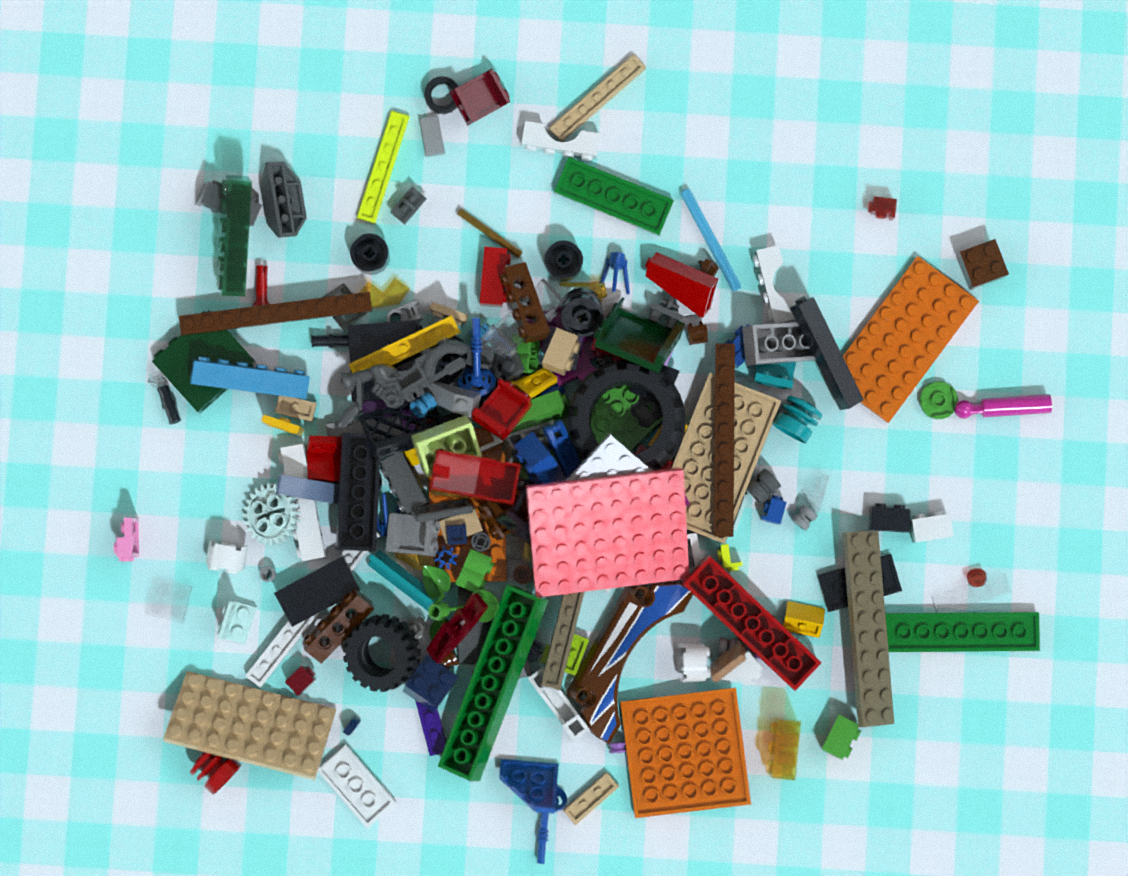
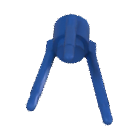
M610 253V258L606 260V266L599 286L603 287L611 266V269L614 270L612 292H615L618 270H622L623 267L626 294L629 295L628 261L625 260L624 253Z
M382 493L384 521L380 523L378 516L377 531L380 532L381 537L387 536L389 520L386 494ZM397 504L396 513L400 514V508Z

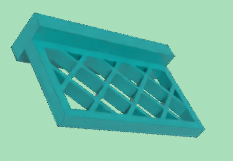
M378 550L375 555L371 554L368 558L371 560L367 564L369 567L428 611L430 605L435 604L434 601L438 600L430 598L425 590L424 583L381 550Z

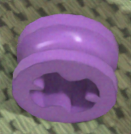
M626 742L609 743V746H611L609 753H625L626 749H624Z

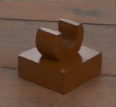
M699 260L698 263L701 265L700 271L715 277L719 268L711 260Z
M699 321V326L692 327V323H689L687 328L689 345L708 342L706 324L703 325L702 321Z

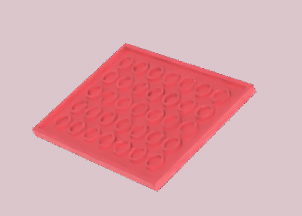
M683 468L526 486L536 596L545 597L682 580L689 575Z

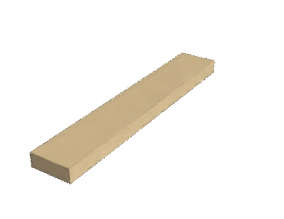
M633 54L551 125L549 130L560 142H563L645 71L646 67Z

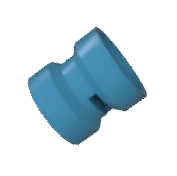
M425 392L419 399H415L410 403L411 411L418 418H423L427 415L428 411H432L437 407L435 398L428 392Z

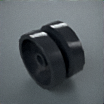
M586 288L573 289L561 301V319L567 332L578 337H586L594 334L597 328L601 326L604 318L601 299L592 290Z

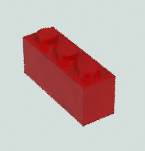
M484 246L480 306L503 308V303H507V291H504L505 286H502L500 282V275L504 267L510 265L511 254H508L507 248Z

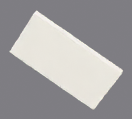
M346 744L319 767L318 773L366 828H369L397 803Z

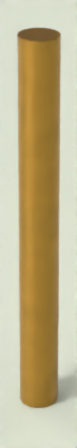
M462 208L458 211V216L503 248H507L514 256L520 258L523 253L521 250Z

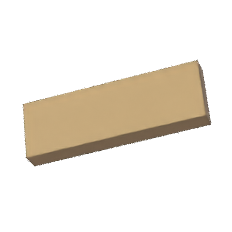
M605 772L563 811L577 825L619 786Z

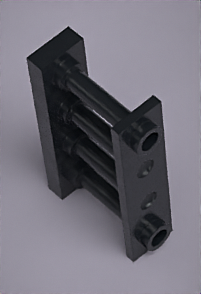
M523 478L517 481L516 488L520 492L511 509L498 513L495 520L531 546L529 514L526 520L523 521L518 517L517 513L527 495L526 486L534 485V483Z

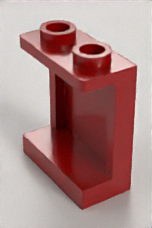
M499 379L496 389L480 409L475 408L471 414L473 421L502 441H505L532 407L530 396L526 392L518 391L508 380L503 381Z

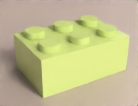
M465 415L411 436L421 469L428 478L432 476L437 450L482 457L472 422Z

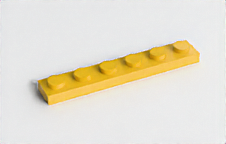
M451 315L348 365L352 373L382 363L393 365L436 345L437 342L446 337L451 338L461 333L454 316Z

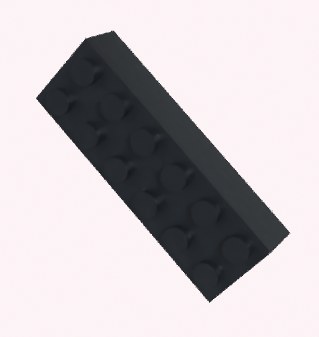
M341 433L336 550L376 551L380 458L374 459L372 455L373 449L366 434ZM373 435L375 442L381 441L382 435Z

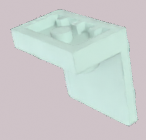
M229 601L228 604H225L222 615H225L224 620L219 623L217 628L218 638L245 645L257 607L236 601Z

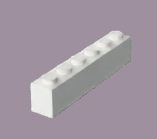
M302 443L280 448L281 453H278L280 464L284 466L282 475L307 479V453L305 445ZM297 498L294 503L300 504L296 511H300L301 514L297 515L296 518L301 521L295 522L298 529H293L294 539H298L299 547H296L298 558H302L303 562L326 558L327 555L316 501Z

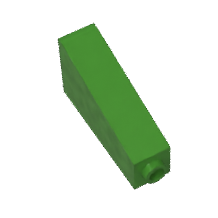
M557 390L532 399V407L512 432L550 422L569 413L568 405L570 401L567 395H563Z

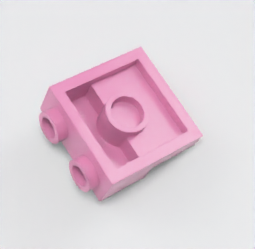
M124 518V522H121V533L124 534V537H116L117 542H114L113 548L114 553H117V557H119V561L131 562L134 561V558H139V519Z

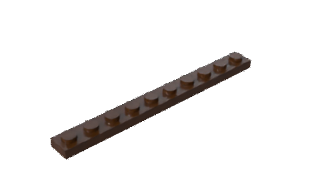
M370 292L182 315L179 316L181 335L185 336L373 311Z
M716 344L714 537H734L735 344Z

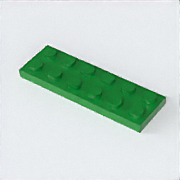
M570 157L567 159L554 190L555 194L660 236L674 202L673 199Z

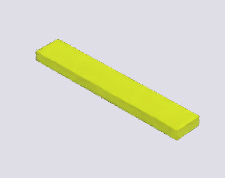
M391 110L357 219L376 224L410 116Z

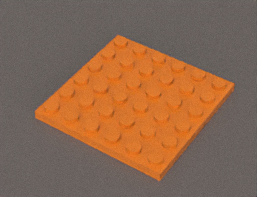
M736 687L621 701L635 818L751 805Z

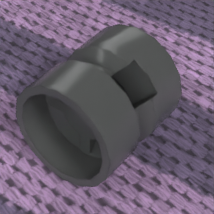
M764 468L757 474V480L752 479L749 482L746 490L762 505L770 498L769 493L774 494L781 487V484Z

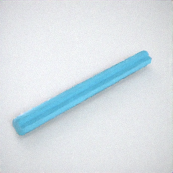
M686 189L682 191L681 196L733 292L739 290L741 284L691 190Z

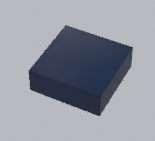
M466 524L446 526L448 545L468 544Z

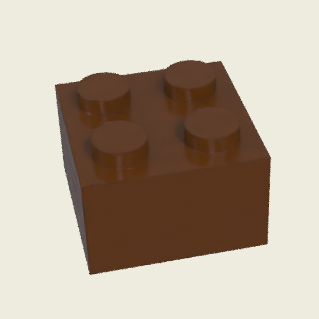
M996 239L960 251L956 255L969 291L1009 275Z

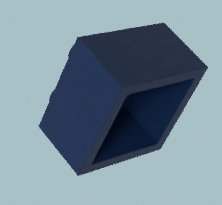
M426 655L405 685L403 692L435 713L457 681L458 676Z

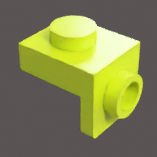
M729 544L720 545V549L717 550L718 561H722V568H727V572L739 570L738 566H743V563H731Z

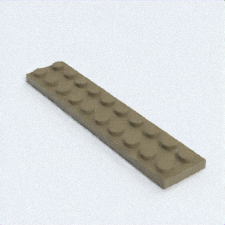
M878 531L842 533L858 727L894 724Z

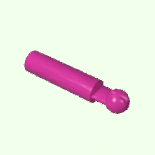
M1050 394L985 398L980 403L975 404L962 400L955 405V414L961 419L969 418L972 414H981L983 418L1052 412Z

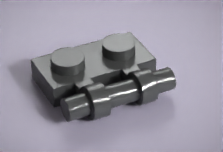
M506 338L495 348L497 355L494 356L491 368L496 382L499 379L504 381L505 378L513 381L525 370L513 339Z

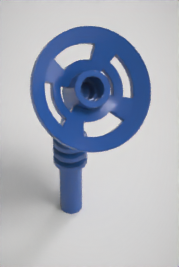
M472 318L473 340H471V343L473 344L471 347L473 349H471V352H473V366L465 369L461 378L457 380L459 388L471 390L472 386H482L483 390L471 391L481 393V397H484L494 390L496 379L490 370L481 368V352L483 349H481L482 344H480L482 343V340H480V318ZM487 375H489L490 378H491V383H490V384H488V376H487ZM463 376H465L466 385L463 384Z
M558 786L555 812L562 810L567 804V795ZM558 797H560L561 800H562V804H561V805L559 804V798H558ZM541 813L540 828L537 829V832H539L537 834L539 837L537 838V841H539L537 864H545L546 842L548 841L546 837L549 836L547 834L549 832L547 830L549 813Z

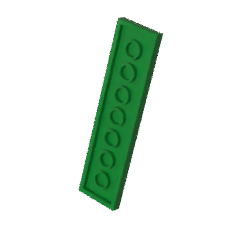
M1039 612L885 614L888 652L1040 651Z

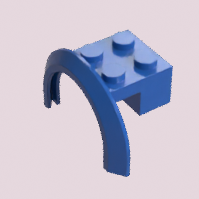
M531 432L514 445L518 451L515 455L522 464L526 462L523 466L527 470L529 480L534 485L552 483L546 473L558 465L549 452L552 447L551 445L545 447L536 435Z

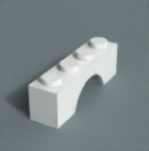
M525 121L521 144L526 151L536 152L537 149L543 150V153L549 155L561 153L563 157L573 158L574 156H580L582 160L592 161V159H597L600 133L581 130L575 139L568 142H558L547 134L544 124Z
M779 245L756 250L753 262L755 267L759 268L760 274L757 276L760 286L763 285L765 292L762 293L764 303H768L769 311H767L769 322L778 324L796 321L789 308L794 305L793 300L781 297L773 286L774 272L783 265Z
M543 666L528 677V679L573 741H575L590 729L561 689L555 690L540 686L544 672Z

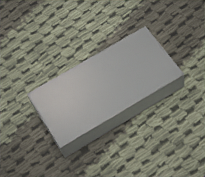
M433 116L420 119L426 157L445 154L439 117Z

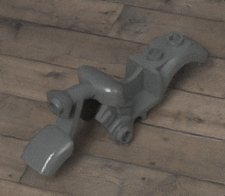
M446 337L437 342L438 347L433 350L429 347L420 352L422 356L415 359V364L406 371H398L395 367L382 363L354 373H341L342 379L340 381L345 389L353 392L355 386H357V402L343 412L337 427L345 428L350 426L354 419L362 412L365 382L375 380L372 392L384 400L388 407L396 408L403 405L405 399L408 402L414 401V392L420 397L425 393L423 388L429 387L432 382L465 367V359L459 357L447 364L444 370L435 374L437 363L443 355L447 353L464 354L470 350L471 346L460 341L448 340Z

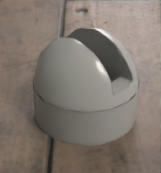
M266 566L260 570V578L265 582H271L277 576L275 569Z

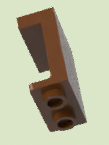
M518 488L515 490L514 501L520 492ZM527 495L517 513L518 517L523 521L526 520L529 514ZM486 501L477 507L479 510L478 515L483 522L487 523L488 531L492 538H496L497 541L503 540L511 531L495 519L498 513L510 510L512 505Z

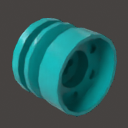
M788 395L786 401L789 404L784 403L782 406L788 414L778 412L772 425L791 438L806 444L813 433L807 425L817 426L818 422L813 418L820 420L823 414L811 403Z

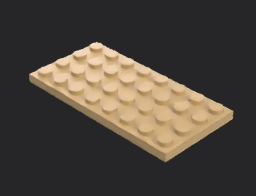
M709 373L671 469L683 468L685 494L690 505L686 506L687 529L725 544L727 537H714L715 374ZM735 383L734 519L781 403L779 399Z
M187 671L163 737V742L315 780L335 718L336 709Z

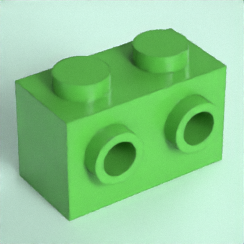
M838 715L822 750L842 761L844 757L848 758L853 749L850 747L852 740L857 741L861 730L858 729V724Z

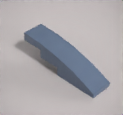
M279 474L276 494L326 503H338L337 484Z

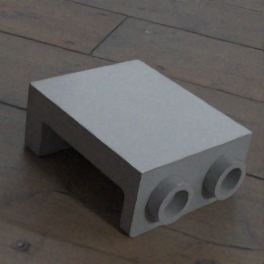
M389 513L386 551L436 556L438 550L437 537L440 531L439 519L417 523L412 515Z

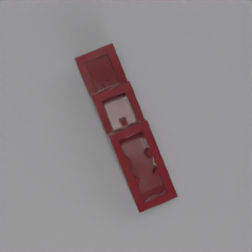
M478 593L472 594L465 606L458 608L449 622L443 623L426 649L437 664L447 657L467 636L489 607Z

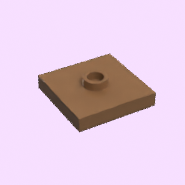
M741 641L710 664L711 678L714 682H718L746 660L745 647Z

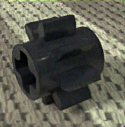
M537 639L533 641L526 661L531 659L534 662L543 653L540 649L542 644Z

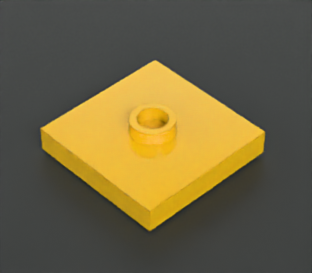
M263 414L261 421L264 424L298 436L303 435L304 429L291 424V420L283 417L276 419Z

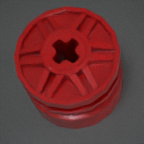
M203 752L195 761L189 773L193 776L200 770L201 773L196 778L198 781L205 776L209 779L204 787L214 795L231 779L242 765L237 760L229 758L224 761L222 756Z

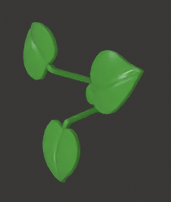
M425 565L423 566L425 590L430 598L438 599L428 609L429 616L435 620L430 626V639L432 641L443 623L449 622L444 617H447L450 611L463 608L465 605L450 607L447 603L441 602L445 597L444 592L450 589V576L442 568ZM483 589L473 592L472 594L478 593L489 606L479 621L488 622L492 620L499 609V602L496 596L490 591Z

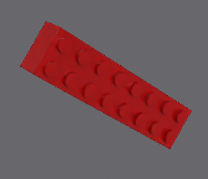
M706 555L689 575L682 580L681 584L794 691L821 664L802 643L711 556Z

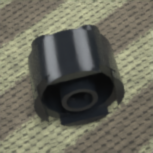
M368 233L361 235L353 242L350 249V257L360 272L367 275H375L386 269L390 261V251L386 242L381 237ZM372 250L375 255L368 258L366 254H369V251Z
M566 240L557 241L547 250L545 254V268L551 278L567 282L576 278L582 270L583 255L574 243ZM562 257H565L566 261L569 262H566V265H562V263L558 261H561Z

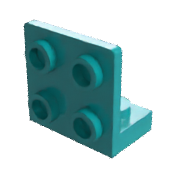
M796 362L756 365L753 383L790 391L794 383L792 380Z

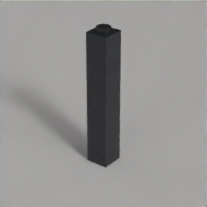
M803 296L795 300L796 304L789 308L810 347V351L839 410L850 409L864 399L814 297L806 298Z

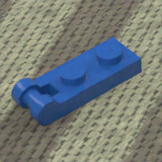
M559 419L554 422V425L544 427L543 432L552 447L564 476H569L579 467L581 461L563 422ZM558 431L560 436L555 437L554 433Z

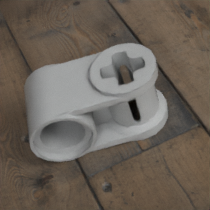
M415 300L389 311L387 322H391L390 318L393 315H399L401 321L416 320L419 322L425 317L421 315L418 300Z

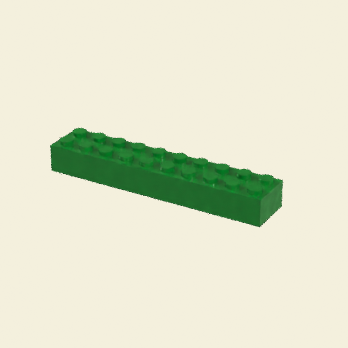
M506 585L499 603V609L491 624L438 767L470 782L481 780L548 604V599L538 597L534 593L520 587Z

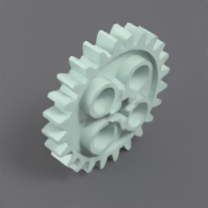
M274 483L262 484L261 488H255L256 493H250L252 499L246 500L249 506L243 508L247 511V514H244L243 517L248 519L244 525L250 526L247 532H253L251 538H257V543L276 546V544H283V541H289L288 536H294L292 529H298L295 522L301 521L296 518L297 515L301 514L300 511H296V508L300 506V504L294 503L297 498L276 494L277 484ZM285 509L284 512L274 514V511L280 512ZM268 515H270L269 517H264V518H262V519L259 520V518L262 517V516H268Z

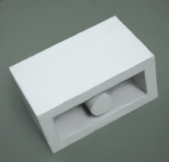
M944 511L933 512L931 517H926L925 514L914 515V519L910 520L913 543L954 536L950 514H945Z

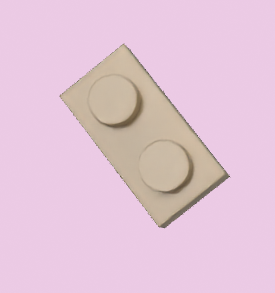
M432 302L429 308L433 312L432 315L437 318L443 319V317L453 315L459 326L462 323L466 324L469 318L467 314Z
M279 396L275 413L313 422L317 403L293 397Z

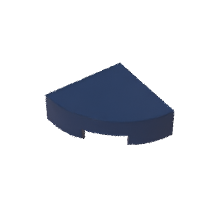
M355 716L343 730V733L350 736L361 722V719Z

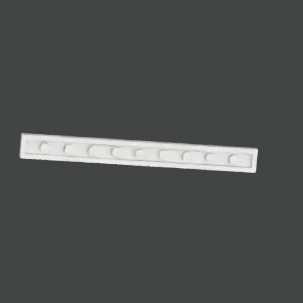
M344 550L338 558L344 557L352 573L368 551ZM319 613L294 627L288 621L245 676L261 688Z

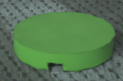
M945 382L928 384L922 390L919 397V405L922 412L927 417L937 420L951 416L955 411V405L958 403L955 389Z

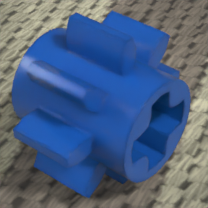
M443 546L442 552H436L439 554V558L434 559V561L441 562L439 568L446 565L447 569L450 570V564L457 565L454 558L458 557V554H452L453 547L448 551ZM446 552L448 555L452 556V558L449 559V563H446L444 560H441V557H444V553Z

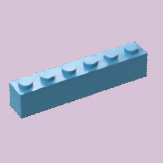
M198 356V359L193 358L190 376L191 384L307 399L310 376L305 374L306 371L294 369V372H289L284 367H275L274 370L267 369V365L256 364V367L248 366V363L241 361L231 364L226 359H217L216 362L209 361L210 358Z

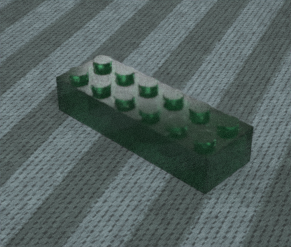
M226 175V180H222V191L225 194V198L221 199L220 205L224 215L223 218H220L219 223L222 237H219L218 249H220L221 256L217 258V267L219 268L220 275L216 277V286L222 296L245 297L252 180L249 176Z

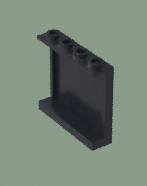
M416 320L348 325L350 363L423 329L422 325ZM421 353L412 355L391 366L395 367L398 371H406L415 364V359L421 357ZM375 380L364 383V401L382 400L372 392ZM357 386L351 392L352 402L355 403L357 402ZM414 392V393H413V396H414L415 398H417L418 396H417V394Z

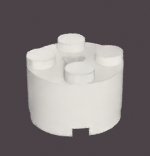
M209 540L206 559L207 569L219 570V568L226 569L227 573L232 574L242 572L245 568L248 546L242 547L243 544L224 540H221V544H218L216 540Z
M679 643L678 647L682 649L677 651L678 673H682L683 677L679 678L680 682H702L706 678H710V667L707 666V659L710 658L709 647H705L704 643Z

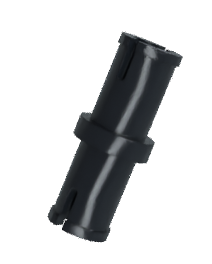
M329 333V335H311L312 347H349V336L333 335V333Z
M169 385L158 387L157 391L162 401L161 407L165 409L169 424L173 425L180 422L181 418L175 406L177 403L172 398Z

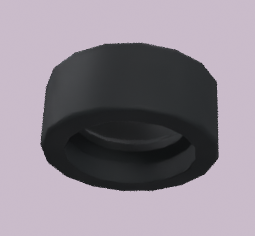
M439 76L428 82L424 97L431 111L437 114H448L457 108L455 102L452 100L446 106H438L432 101V91L441 84L449 86L452 90L457 88L458 85L449 77Z

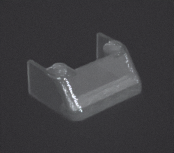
M543 278L537 284L535 290L545 318L550 322L557 315L555 311L565 300ZM520 302L522 305L527 306L526 302ZM512 310L496 325L493 324L480 339L482 340L480 344L484 348L503 358L507 356L511 358L518 351L516 347L524 341L518 334L519 326L517 320L513 319ZM526 318L528 323H533L530 318Z

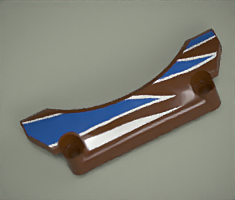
M676 582L651 584L649 589L642 585L624 587L567 689L568 697L582 705L580 712L590 732L608 744L611 743L621 725L617 694L621 673L627 658L635 645L651 628L661 621L685 611L693 594L682 584Z

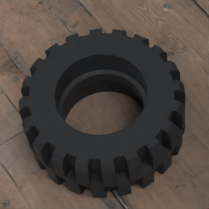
M382 614L381 616L375 615L369 619L367 618L351 630V633L346 638L347 643L343 647V652H346L343 659L344 663L347 662L348 664L346 667L348 673L351 672L354 675L352 679L355 682L357 680L361 682L360 686L363 688L369 686L370 691L374 692L379 689L380 692H387L389 689H396L414 674L415 668L420 663V659L417 658L421 656V649L417 647L420 642L418 638L415 639L414 637L415 631L407 627L409 625L407 622H399V617L393 616L390 618L389 614ZM372 637L383 638L393 646L396 653V664L392 669L379 667L371 659L368 645Z

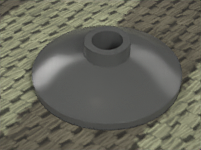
M640 396L638 401L631 405V414L638 419L639 425L649 428L663 416V411L659 404ZM648 405H652L654 409L653 411L648 412L646 410V407ZM663 420L656 427L663 424Z

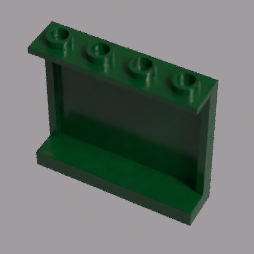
M622 297L619 303L615 302L612 311L608 312L606 319H603L601 326L597 328L594 338H596L594 346L659 373L680 340L685 323L678 321L672 330L623 309L622 305L625 298Z
M228 330L185 336L180 335L178 338L174 337L168 342L169 346L164 351L162 349L153 356L155 359L152 360L154 365L200 414L228 389L191 384L190 376L193 358L198 359V356L209 357V361L216 362L217 359H226L231 364L241 361L248 363V366L252 367L257 364Z

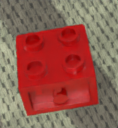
M309 435L306 446L307 479L339 481L341 437Z

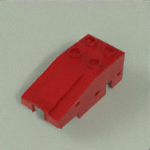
M437 450L430 489L512 505L520 464L504 463L493 459Z

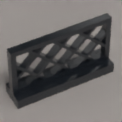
M405 402L396 408L386 407L359 415L358 419L373 449L372 455L374 459L415 448L411 438L412 435L444 424L437 409L435 408L427 412L423 422L414 419L413 413L411 417L401 413L406 408L411 410V402ZM389 413L394 415L395 418L391 422L384 419L383 416ZM398 417L408 421L406 427L396 424ZM372 418L376 420L377 423L375 427L367 424L365 420ZM428 418H431L435 420L438 425L430 426L426 424ZM380 422L390 426L388 432L378 429ZM410 423L420 426V429L413 431L408 429ZM392 428L402 431V434L395 436L390 434ZM377 433L385 437L383 440L375 442L373 435Z

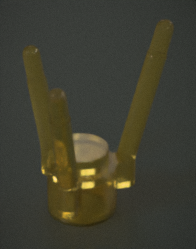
M598 281L560 283V286L589 287L590 290L598 295L601 302H603L602 298L607 297L605 284Z

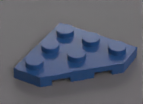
M501 759L499 779L534 812L555 814L559 764Z

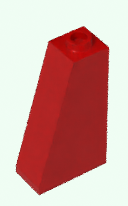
M658 252L652 258H648L645 264V268H647L645 276L699 317L703 318L711 309L718 278Z

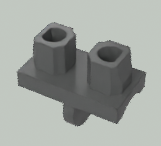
M412 186L390 213L405 225L427 198Z
M672 296L670 301L663 298L660 304L667 306V308L653 302L651 303L649 320L658 323L661 315L668 317L665 327L672 330L678 321H682L684 316L670 310L672 308L678 311L680 307L673 303L675 298Z

